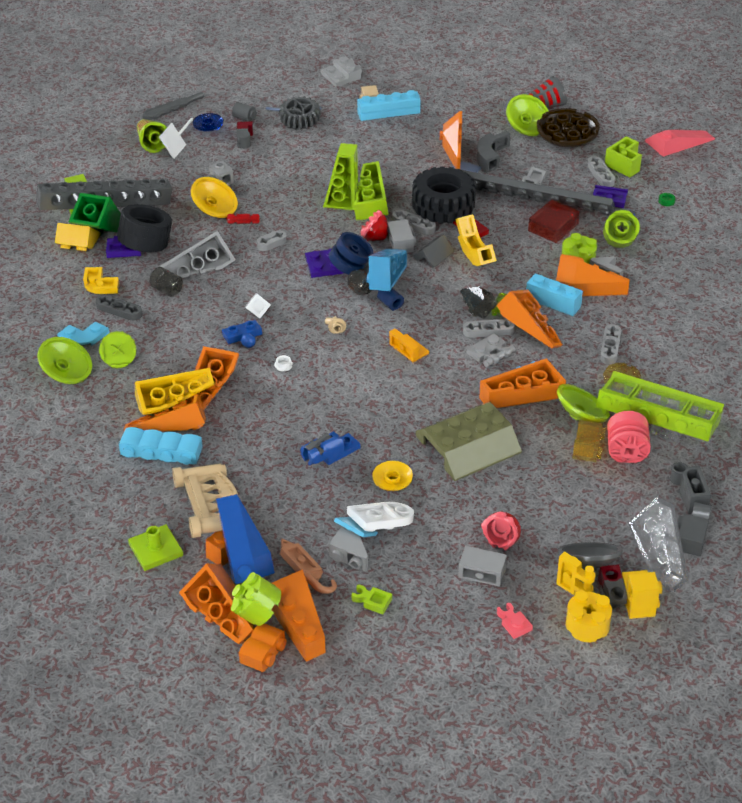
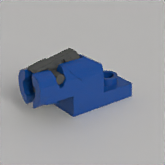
M333 431L329 434L325 433L320 438L305 444L300 448V452L304 461L309 460L308 465L317 464L323 460L330 465L360 449V443L349 433L340 437Z

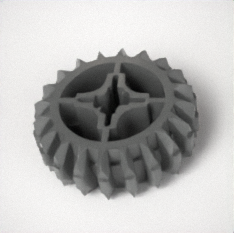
M305 96L288 98L287 101H283V104L280 105L279 111L281 123H284V126L289 128L294 127V130L296 128H300V130L302 128L307 129L308 126L313 127L319 121L321 114L319 104L315 100H311V97L306 98Z

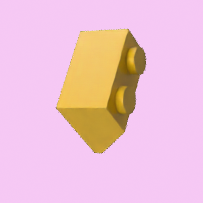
M58 223L55 243L60 245L62 249L76 247V250L86 252L87 249H93L101 232L88 226Z

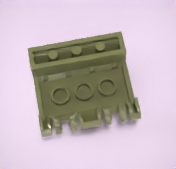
M491 402L482 403L415 432L416 437L423 445L426 444V439H428L443 456L444 469L454 481L522 453L512 424Z

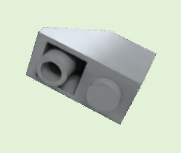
M341 527L329 543V557L336 562L348 564L356 570L360 569L367 572L368 555L361 537Z

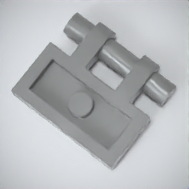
M494 333L467 348V354L478 362L483 361L485 367L496 365L499 363V360L508 358L515 351L513 345L506 347V342Z

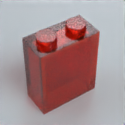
M551 199L529 218L528 231L557 243L579 224L580 211Z

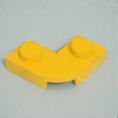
M85 267L83 281L87 291L94 294L118 293V277L103 278L102 267Z

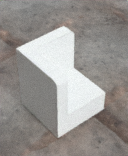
M255 293L245 308L260 319L271 304Z

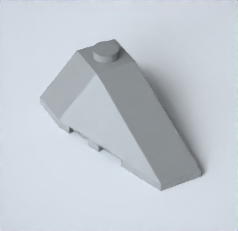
M216 231L160 265L159 268L166 279L172 281L189 277V275L196 273H206L209 270H220L236 259L219 232Z

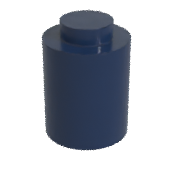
M392 288L390 291L378 290L377 298L392 311L403 305L404 297Z

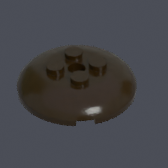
M572 108L550 110L542 114L540 120H537L539 135L548 143L565 148L580 147L590 143L597 137L600 130V124L593 115L587 112L584 114L579 113L577 109Z

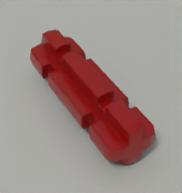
M228 214L227 223L250 224L252 222V224H259L260 216L259 214H252V216L250 214H237V216Z

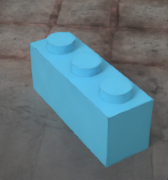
M534 274L527 282L526 290L528 289L541 305L574 316L581 308L582 290L538 274Z

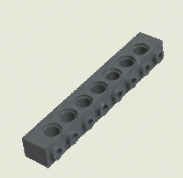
M163 178L155 180L37 184L36 202L39 210L74 209L80 193L111 197L116 207H126L134 204L167 205L171 201L172 186L168 179Z

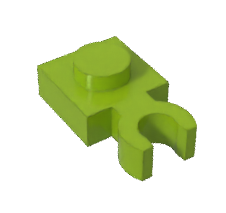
M357 585L356 592L360 594H351L353 602H363L364 608L382 615L392 601L391 593L375 587L368 591L363 585Z

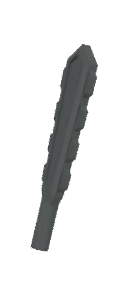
M200 92L189 97L179 98L175 101L158 105L155 108L146 109L142 117L148 120L157 119L171 111L178 110L180 107L187 106L190 102L203 98L204 94Z

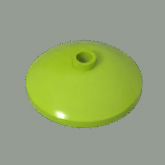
M521 94L510 100L506 108V115L511 126L519 133L527 136H538L537 120H540L542 114L549 110L538 98L532 95Z
M52 337L45 340L38 349L37 358L39 365L48 376L58 382L77 384L86 380L92 371V360L89 353L74 340L65 337Z
M562 384L558 387L557 395L559 401L575 420L601 423L609 418L610 413L608 410L596 407L598 398L591 393L570 384Z

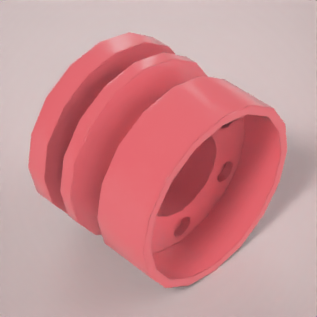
M623 411L616 413L609 419L607 434L608 451L611 458L623 463H638L647 458L650 453L649 423L646 417L638 412Z

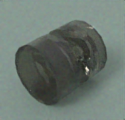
M158 267L152 272L149 283L156 290L174 297L181 291L183 279L164 267Z

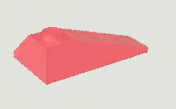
M665 130L645 139V142L664 157L713 141L715 138L707 131Z

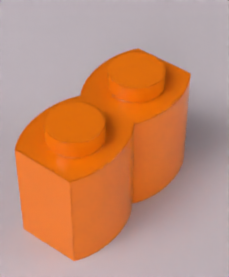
M265 623L261 626H256L251 636L239 650L240 663L264 672L274 664L275 656L278 652L284 650L287 642L285 631Z

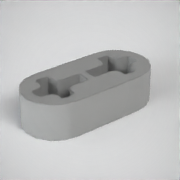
M277 230L257 239V248L260 251H268L285 244L287 241L286 233Z

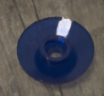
M214 113L201 114L193 119L194 128L200 131H214L222 127L224 123L223 118Z

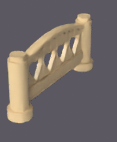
M220 463L181 469V467L172 468L175 488L184 487L185 485L195 516L189 517L192 538L201 537V534L222 531L219 513H215L218 511L217 504L211 502L215 501L216 498L238 495L235 486L226 477L225 464L221 465ZM209 480H215L214 485L204 483ZM214 489H218V493L220 494H211L208 492Z

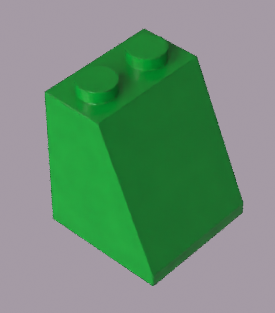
M80 193L68 222L74 225L92 227L96 230L118 233L121 213L111 197Z

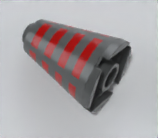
M554 76L547 79L528 94L541 100L547 108L567 103V96H563L562 93L565 91L560 80Z

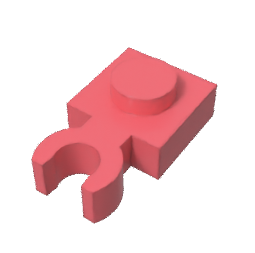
M506 603L508 611H503L500 607H497V615L502 619V625L513 639L532 631L533 625L521 611L514 613V607L511 603Z

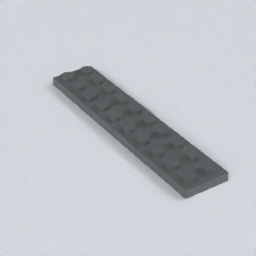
M462 170L473 178L476 190H482L483 188L488 189V192L496 194L499 191L504 192L506 196L513 197L514 194L519 195L521 199L527 200L535 198L537 202L545 203V201H550L553 205L561 206V204H565L568 208L573 209L581 207L584 211L593 212V210L600 211L599 213L603 215L615 212L614 201L611 198Z

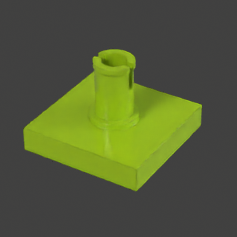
M167 524L160 527L150 526L145 533L128 539V543L144 571L183 556V550Z

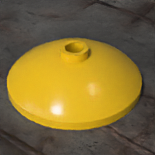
M201 177L195 180L191 186V197L195 205L205 214L216 218H226L228 214H233L237 209V197L234 191L223 181L213 177Z

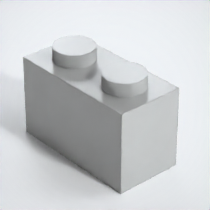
M408 220L388 221V238L391 248L407 250V253L414 252V246L417 244L416 236H413V228L409 226Z
M465 546L459 563L458 578L500 587L506 570L507 555Z

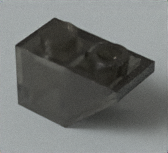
M480 286L464 288L460 291L463 301L469 307L468 311L475 317L479 316L484 319L498 304L493 294Z

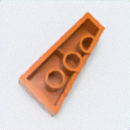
M303 569L272 582L281 590L280 602L278 606L274 604L272 611L304 660L307 662L326 653L325 635Z

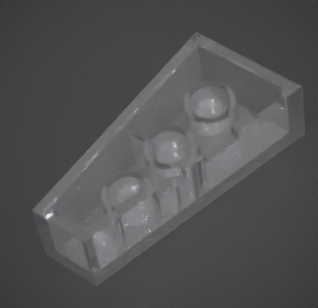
M656 497L628 524L649 571L655 572L657 580L662 583L663 589L675 592L688 581L677 517L673 504Z

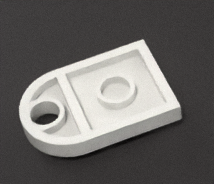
M398 502L347 506V514L368 532H373L376 529L390 530L394 527L406 526L411 524L414 518V510L408 505Z

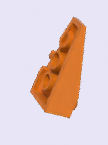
M528 289L510 291L496 305L504 318L551 349L563 345L555 330L546 323L548 321L547 316L541 314L539 302Z
M203 346L195 370L210 368L214 381L213 386L199 392L204 410L233 373L239 353Z

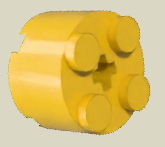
M583 590L575 593L568 602L566 628L575 639L583 642H595L597 639L607 636L612 616L610 599L605 595Z

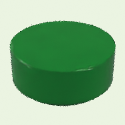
M662 193L659 195L658 202L662 206H672L675 204V196L671 193Z

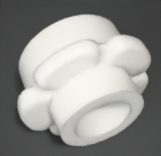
M282 355L277 357L274 366L278 371H288L292 368L293 362L290 357Z

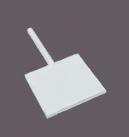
M190 118L179 132L171 123L159 136L174 159L186 145L180 135L193 121V118Z

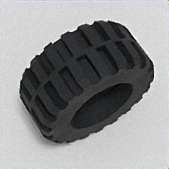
M445 166L440 168L433 167L430 170L426 169L419 173L413 181L412 207L425 220L429 219L430 222H438L439 224L447 222L449 224L456 221L455 219L470 215L475 208L476 184L468 173L460 169H454V167L445 168Z

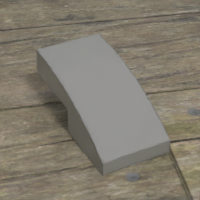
M531 167L528 175L524 176L522 181L541 185L547 176V172Z

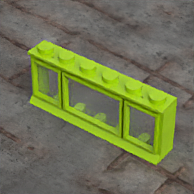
M613 371L608 382L602 389H599L596 407L614 413L623 411L638 412L645 416L650 424L709 441L720 423L724 404Z

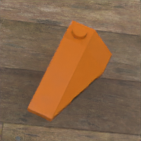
M459 111L444 123L443 131H440V140H443L442 146L455 169H460L462 111Z
M564 254L560 256L556 281L582 290V296L628 295L630 279L612 271L606 272L599 269L598 265H590L580 257Z
M197 393L171 408L154 413L152 417L148 414L125 424L124 431L128 427H136L144 431L149 429L182 431L191 428L192 430H197L203 427L206 421L200 395Z
M206 563L179 593L191 610L195 613L200 611L206 616V621L209 623L215 622L220 626L221 632L236 643L242 644L255 628L253 624L231 611L234 599L232 591L235 588V584L221 564Z

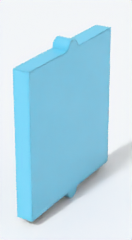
M339 517L334 520V522L361 537H371L378 534L377 531H365L351 517Z

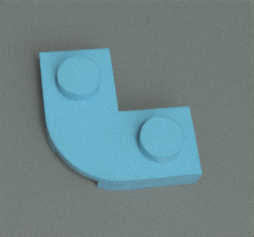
M97 322L91 324L84 331L68 325L57 336L69 338L80 345L90 343L92 346L109 333V328Z

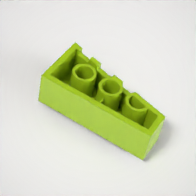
M341 143L323 207L354 210L353 204L356 200V192H358L357 144Z
M379 161L365 163L362 166L358 192H356V200L353 204L356 220L369 219L378 210L385 216L389 215Z

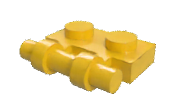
M564 551L559 556L556 584L573 595L580 590L593 592L594 587L592 583L595 581L594 568L586 566L585 570L582 569V562Z

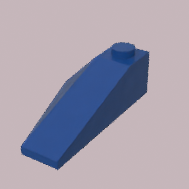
M238 495L216 498L233 582L235 584L243 583L252 572L261 577L274 574L271 552Z

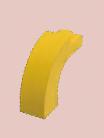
M474 215L455 219L460 234L458 236L460 246L471 263L475 266H480L497 261L492 244L485 245L482 242Z

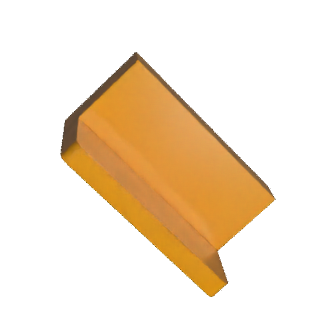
M396 328L389 331V344L410 361L415 362L429 354V350L408 334L403 335Z

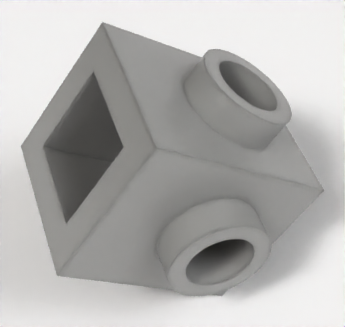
M224 161L209 166V177L219 179L227 185L234 184L233 170Z

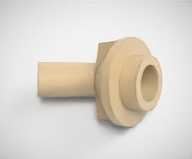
M336 316L325 319V324H328L331 333L335 334L345 331L346 322Z

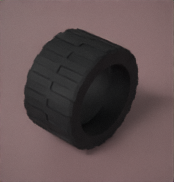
M144 204L128 205L121 211L117 233L118 240L121 244L135 251L148 253L162 251L168 245L172 218L164 210Z

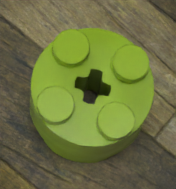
M615 211L607 218L603 228V235L607 244L616 248L630 246L639 233V220L630 211Z
M572 233L562 243L561 254L580 257L588 264H590V259L596 258L597 241L594 238L581 236L579 233Z
M252 572L241 585L238 584L233 589L232 596H234L231 611L251 624L261 626L274 614L272 608L274 604L278 606L281 599V590L260 575Z

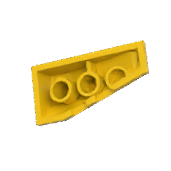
M210 368L136 381L135 397L139 411L143 415L164 411L213 386L214 381Z

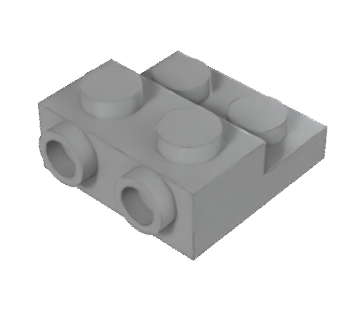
M346 56L333 60V66L321 69V74L335 87L361 79V66L356 65L352 58L349 59Z

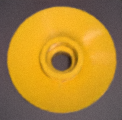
M386 461L375 467L372 477L374 483L379 488L387 491H398L406 488L412 482L413 473L411 468L403 462Z

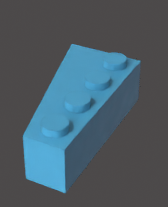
M385 249L369 255V272L367 273L369 290L390 291L407 267V250Z

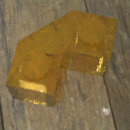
M579 420L572 459L597 462V459H601L603 447H600L601 439L605 440L606 428H603V423Z

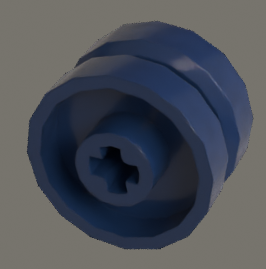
M344 232L329 252V259L341 272L357 276L360 275L369 262V255L374 253L371 245L364 238L353 232Z

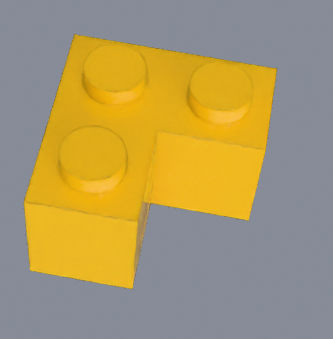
M648 570L622 572L627 592V603L625 605L629 619L655 617L656 609L660 607L659 594H662V583L657 580L655 572H648Z

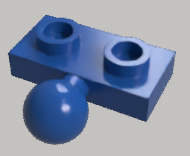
M256 320L246 321L243 324L222 329V335L228 344L241 341L244 347L251 348L255 345V337L262 335V328Z

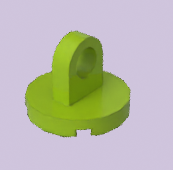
M123 331L108 333L103 337L99 346L101 359L112 368L126 367L136 356L137 347L135 340Z

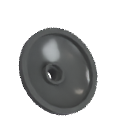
M601 542L572 543L558 548L559 556L565 551L582 562L581 568L585 570L586 566H592L594 571H597L599 567L611 564L623 554L622 547Z

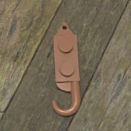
M281 539V557L295 572L303 569L306 581L314 590L322 594H329L336 590L337 583L335 580H331L332 586L330 587L323 586L318 581L322 577V568L299 543L294 544Z

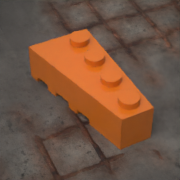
M546 358L481 380L479 398L483 403L491 402L496 408L558 399L557 389L560 385L566 384V380Z

